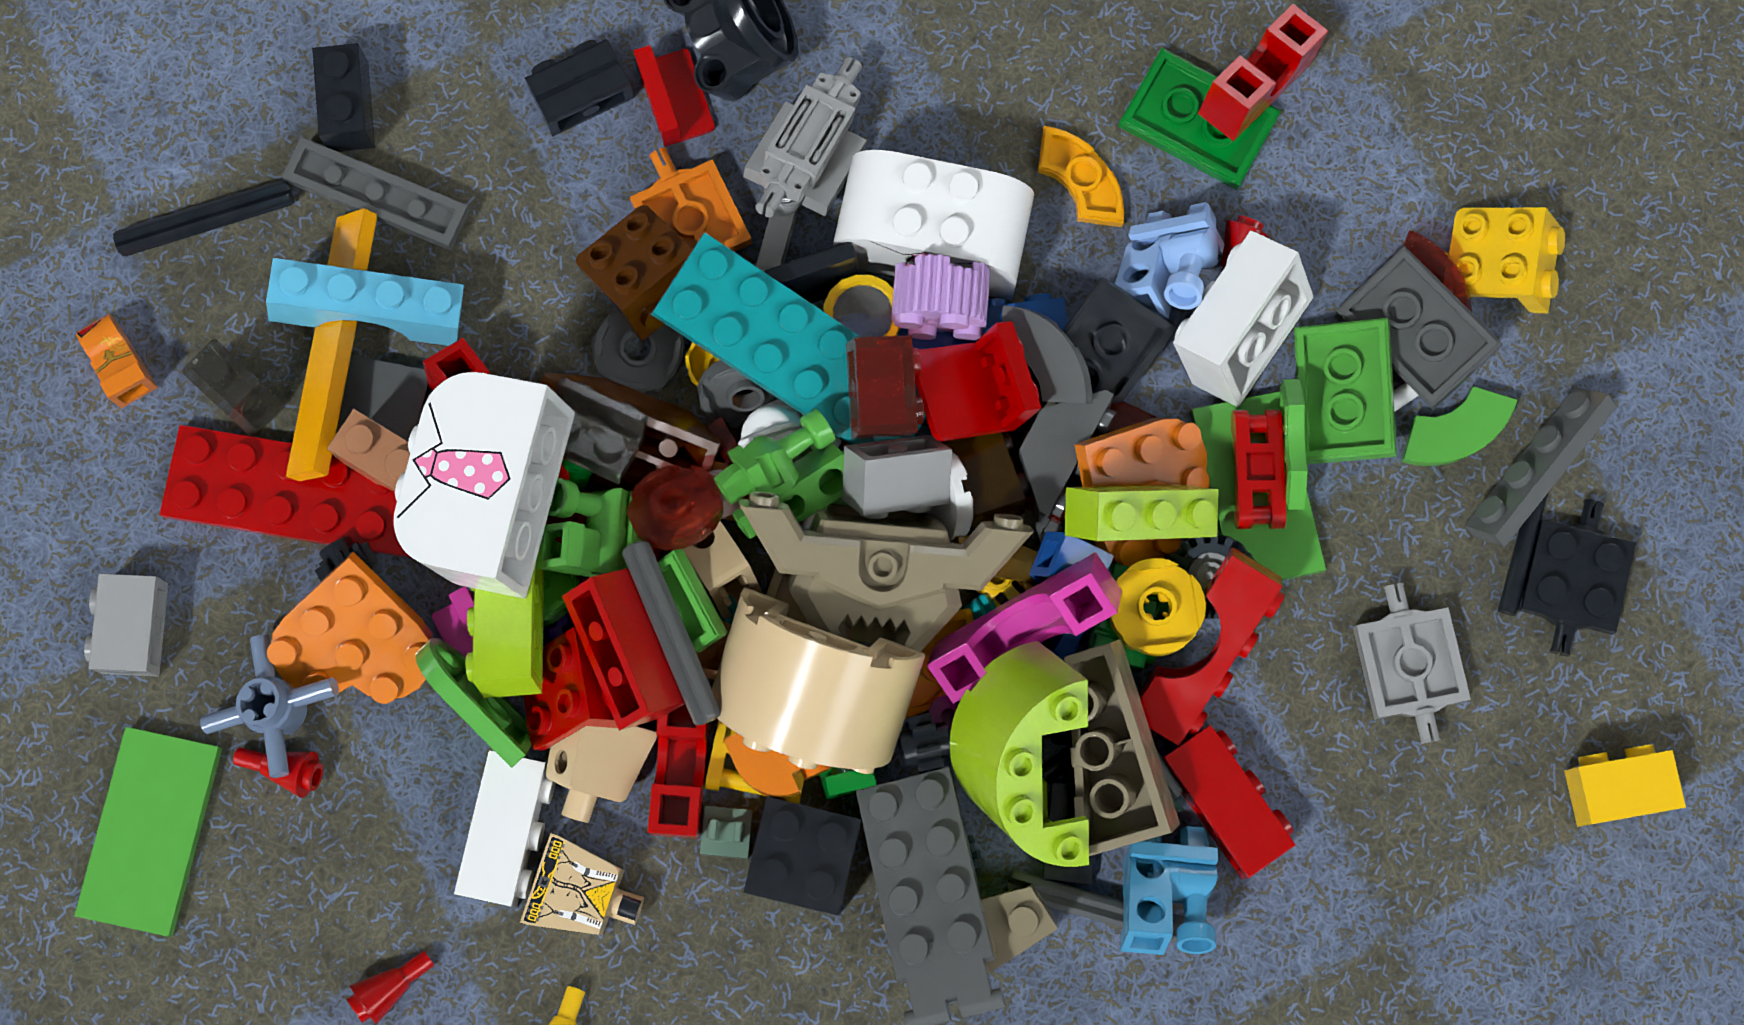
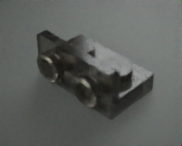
M562 377L557 384L556 394L575 412L563 459L619 484L643 443L648 416L639 412L638 409L628 403H619L597 393L585 383L574 382Z

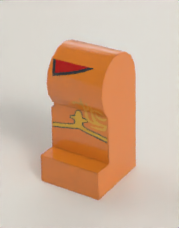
M108 313L76 331L77 339L90 358V364L101 381L100 385L107 398L117 406L123 408L158 388L124 331L111 314Z

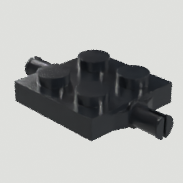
M1585 499L1583 501L1584 505L1579 525L1568 526L1548 520H1541L1519 610L1542 617L1556 626L1550 652L1556 655L1560 652V656L1565 657L1570 656L1575 631L1590 629L1610 635L1617 632L1636 542L1612 537L1598 530L1604 503L1597 501L1593 505V499Z

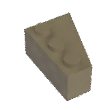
M1034 884L981 897L996 959L986 962L988 973L999 968L1059 928L1060 924ZM883 923V924H881V927L883 928V930H884L885 933H886L885 926H884V923Z

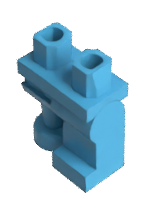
M1192 826L1180 828L1177 835V844L1162 843V836L1129 845L1123 860L1124 906L1120 951L1164 955L1173 936L1172 903L1183 904L1185 923L1177 928V948L1189 954H1204L1216 948L1215 928L1206 922L1207 902L1218 878L1216 868L1218 848L1209 847L1205 828Z

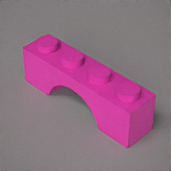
M1095 552L935 642L927 667L954 704L961 700L966 689L972 691L978 681L986 674L984 668L1003 653L1034 641L1041 643L1051 637L1064 633H1071L1077 636L1118 613L1122 590Z

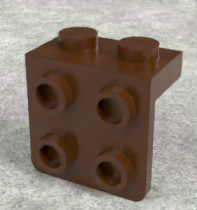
M642 205L633 210L582 251L576 258V264L616 305L631 331L643 341L665 324L652 316L651 313L693 249L648 206Z

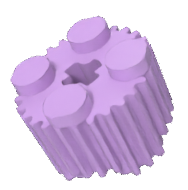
M919 254L915 257L914 265H909V267L906 266L905 262L896 263L891 316L894 325L908 329L909 337L922 340L935 339L937 331L953 333V337L962 340L979 339L983 327H986L990 281L989 266H986L984 263L973 262L972 270L971 268H962L958 264L950 263V257L943 256L942 254Z

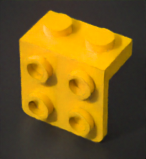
M1546 207L1461 208L1456 212L1444 286L1455 297L1518 298L1529 312L1549 313L1550 299L1555 298L1558 292L1559 279L1555 266L1557 255L1563 253L1565 246L1564 229Z

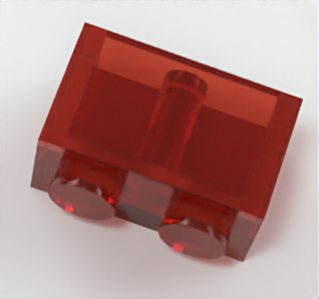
M912 335L855 337L846 343L851 439L908 437L917 433L918 425L922 424L924 420V405L922 397L916 396L915 377L920 375L921 358L919 349L913 348Z

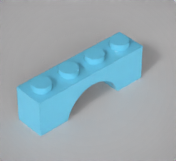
M273 258L266 306L268 320L271 322L316 328L330 321H361L391 328L406 336L410 341L449 346L458 339L464 285Z

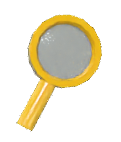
M854 275L841 280L830 290L825 300L824 312L882 351L895 341L900 331V327L895 326L891 319L894 289L886 281L873 275Z

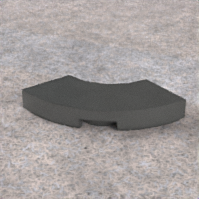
M1003 305L1002 322L1013 321L1017 336L1024 347L1026 363L1031 367L1040 383L1042 402L1092 404L1091 379L1083 355L1079 348L1075 347L1068 336L1059 328V325L1052 319L1034 310Z

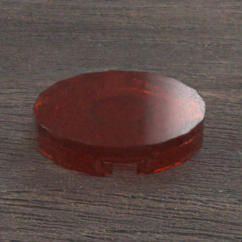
M679 465L665 466L649 473L635 485L630 494L632 500L629 507L627 505V516L638 539L647 541L651 547L662 550L684 549L704 540L716 529L724 513V498L713 479L714 476L702 467L690 465L692 469H680Z

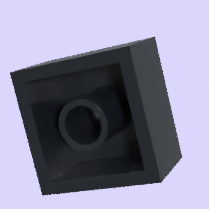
M767 797L743 893L839 916L861 819Z

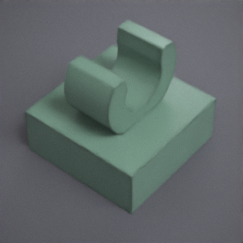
M705 806L700 854L748 859L753 810Z

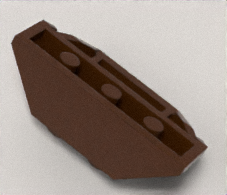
M545 373L543 375L541 384L547 385L575 412L570 432L581 431L587 433L594 439L599 448L600 458L590 480L612 489L622 488L628 492L634 490L646 493L645 502L650 503L653 495L659 489L712 471L721 441L690 411L604 377Z

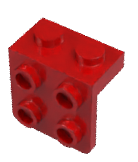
M1013 321L996 323L975 343L916 350L909 357V365L931 434L938 441L1014 431L1041 409L1038 388L1032 381L1024 357V347L1017 336Z
M571 628L544 645L542 694L523 695L526 727L529 732L532 748L534 750H546L585 726L618 728L576 628Z

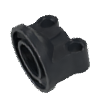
M664 0L669 9L685 16L688 33L701 55L694 68V79L697 86L703 91L724 100L735 101L741 99L751 85L794 62L799 53L796 31L783 0H692L689 4V0ZM726 69L725 78L719 84L720 75Z

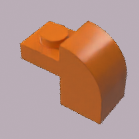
M738 733L723 739L742 779L752 789L768 797L789 798L800 795L793 776L802 773L804 779L807 780L831 769V766L818 764L816 769H804L792 764L788 760L789 756L774 750L769 752L753 750L742 743L744 737Z

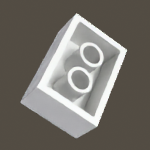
M1251 230L1241 244H1237L1231 250L1226 267L1216 281H1211L1206 286L1201 303L1190 318H1186L1181 322L1175 334L1173 344L1192 384L1236 407L1240 406L1314 298L1297 251Z

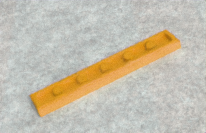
M363 208L337 217L328 266L367 271L377 222L376 213ZM330 321L315 328L286 473L288 478L300 482L327 476L329 473L332 453L327 447L337 431L357 321Z

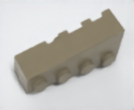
M1121 639L1064 657L1065 662L1088 680V727L1071 730L1072 747L1070 750L1075 778V817L1085 816L1089 819V856L1172 833L1180 825Z

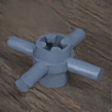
M257 635L250 638L255 679L247 682L240 689L236 698V706L203 715L200 719V724L206 734L243 723L250 730L264 734L269 776L271 778H280L289 775L284 735L298 730L304 723L308 704L338 696L339 687L333 677L293 688L286 681L275 678L274 665L267 657L270 638L268 635Z

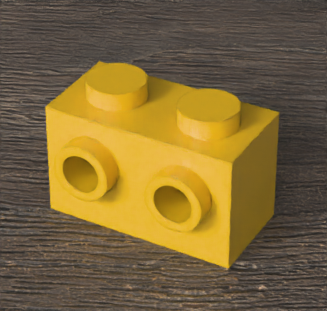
M1654 744L1624 749L1626 758L1609 761L1607 752L1578 757L1580 767L1564 770L1577 827L1686 808L1673 750L1656 753Z

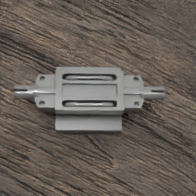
M845 58L837 75L820 73L812 87L805 86L794 105L786 101L744 169V178L763 186L764 194L755 206L759 214L762 215L765 209V217L769 218L773 217L775 211L782 215L791 214L800 205L823 216H826L847 181L852 156L857 152L864 151L867 142L866 139L848 131L853 122L861 92L852 84L858 73L862 70V65L858 60H855L852 65L853 58Z

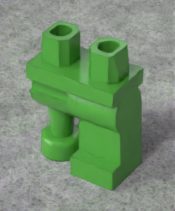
M814 408L802 416L800 419L802 428L777 441L771 437L758 436L754 437L753 441L747 444L744 449L738 445L727 452L733 464L713 478L724 498L732 505L747 494L750 495L751 492H767L779 495V502L788 504L798 523L815 514L817 510H821L841 498L843 494L844 453L832 443L836 441L835 435L819 410ZM809 447L811 451L809 454L795 463L792 462L796 456ZM739 508L734 511L733 517L741 531L749 539L757 536L743 510Z
M558 478L548 515L566 519L574 513L586 516L585 525L571 521L545 525L536 559V569L593 577L628 568L622 555L623 549L632 543L643 541V533L653 532L658 525L652 513L651 504L645 502L646 493L636 490L628 492L622 488L584 493L579 491L578 486L573 481ZM556 537L562 538L561 558L554 559L551 552L552 542Z

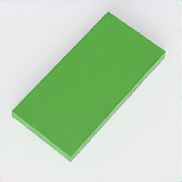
M1280 391L1245 398L1239 407L1225 402L1192 409L1190 412L1192 423L1200 428L1201 437L1207 451L1206 470L1210 478L1208 488L1219 489L1217 521L1219 534L1232 537V539L1241 542L1246 546L1245 549L1252 554L1256 562L1280 575L1282 581L1323 573L1326 567L1307 490L1305 510H1288V507H1286L1285 529H1269L1268 524L1253 525L1252 529H1236L1235 526L1236 500L1233 437L1231 433L1232 410H1248L1249 414H1264L1265 410H1279ZM1250 433V443H1266L1264 433ZM1253 493V506H1268V493Z
M125 727L75 911V917L173 937L221 756V747Z

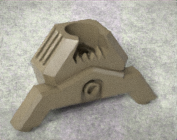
M751 492L749 500H739L741 509L778 572L789 574L787 578L789 591L810 626L853 642L875 643L881 637L919 652L926 647L962 607L959 589L981 591L1034 532L1030 526L1023 524L1024 518L1020 516L995 514L994 522H981L962 544L949 542L948 531L943 523L926 512L913 513L902 510L889 512L888 516L882 519H869L862 517L851 506L829 504L823 509L817 510L809 530H802L788 504L779 502V495L767 492Z

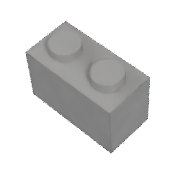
M931 435L844 446L842 500L858 511L862 517L869 519H882L887 517L889 512L902 510L923 513L930 511L931 506L949 504L952 449Z
M98 574V584L92 588L89 599L90 612L94 615L93 632L87 635L84 646L85 659L89 662V669L101 674L159 677L169 583L156 576Z

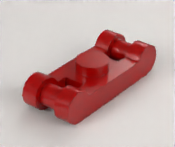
M1232 410L1231 433L1234 453L1236 529H1252L1253 525L1268 524L1269 529H1285L1286 492L1281 410H1265L1264 414H1249L1248 410ZM1250 433H1264L1266 443H1250ZM1253 493H1268V506H1253Z

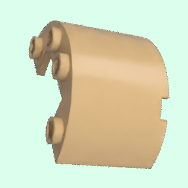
M744 588L712 686L713 695L721 711L717 719L743 736L742 743L745 746L756 751L769 752L774 750L789 756L788 760L792 764L804 769H816L817 765L821 764L852 769L864 774H872L875 768L888 764L892 759L926 654L881 637L870 647L788 618L786 615L790 604Z

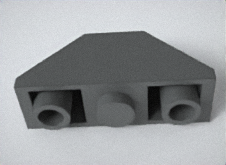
M1107 390L1093 393L1092 404L1059 403L1042 408L1020 447L1018 463L1028 480L1031 496L1029 497L1037 522L1045 527L1052 515L1061 518L1066 506V487H1068L1074 474L1080 476L1074 444L1094 438L1096 434H1106L1115 418L1116 412L1110 409L1114 394Z

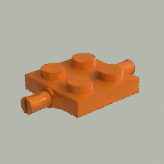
M667 148L659 149L660 156L665 165L662 164L656 150L649 155L660 178L650 188L629 197L634 210L642 205L648 206L692 249H694L704 233H707L733 252L752 244V238L713 159L692 169L676 170Z

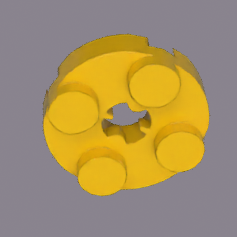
M1161 558L1146 559L1133 564L1117 578L1116 583L1122 590L1118 613L1109 617V622L1114 633L1121 639L1122 644L1126 648L1148 656H1164L1179 651L1196 636L1198 629L1205 619V596L1196 578L1178 567L1179 564ZM1158 595L1160 602H1168L1169 613H1162L1165 619L1154 620L1152 614L1145 613L1143 604L1150 602L1147 596Z

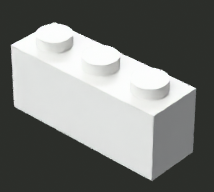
M489 750L454 894L511 907H518L519 898H528L533 881V871L527 870L531 850L539 851L545 829V823L538 822L542 803L550 804L556 784L547 779V763L522 758L511 768L496 752Z

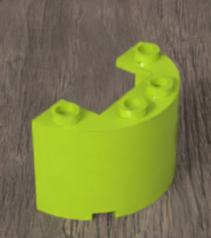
M1040 642L1026 643L1003 653L984 668L986 674L978 681L972 691L966 689L955 711L950 732V757L953 770L967 796L1023 851L1040 861L1052 865L1065 867L1089 865V819L1085 816L1052 822L1048 818L1047 782L1042 778V735L1088 727V680Z

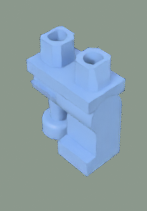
M1206 202L1191 205L1186 215L1172 218L1171 214L1164 211L1149 213L1144 224L1131 226L1128 235L1131 242L1128 243L1115 284L1166 318H1169L1171 306L1185 310L1197 307L1201 303L1204 291L1203 281L1199 278L1200 271L1216 266L1219 262L1217 259L1218 255L1222 254L1224 249V242L1216 229V217L1210 205Z

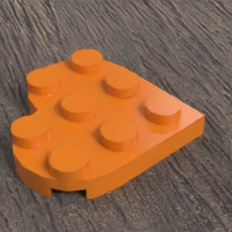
M1153 418L1074 444L1082 487L1152 485L1209 487L1210 478L1206 470L1207 451L1201 437L1200 428L1194 423L1184 422L1177 418ZM1181 538L1095 541L1097 548L1114 555L1113 563L1131 567L1133 564L1146 559H1164L1167 554H1172L1179 548Z
M352 552L287 612L272 634L271 644L267 649V657L281 678L293 688L333 677L337 681L339 693L350 686H354L367 696H371L376 702L387 704L396 698H403L416 691L426 680L416 663L415 654L433 638V634L423 619L368 565Z

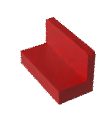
M651 45L633 50L636 65L664 147L713 132L715 125L703 90L695 82V67L689 50L681 49L656 58Z

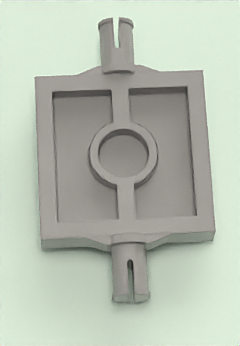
M1404 583L1392 584L1383 587L1390 614L1380 621L1353 627L1374 720L1396 715L1415 717L1421 740L1420 744L1440 741L1441 738L1439 737L1434 712L1447 705L1471 700L1449 607L1427 612L1414 609L1409 610L1403 587Z

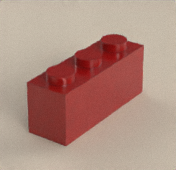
M628 568L590 577L562 595L619 731L659 719L685 704Z
M1210 725L1163 757L1162 760L1183 789L1182 796L1241 880L1248 879L1296 845L1290 837L1294 830L1284 814L1278 809L1272 812L1262 798L1266 791L1258 777L1250 769L1244 772L1233 757L1238 751L1229 736L1223 730L1216 732Z

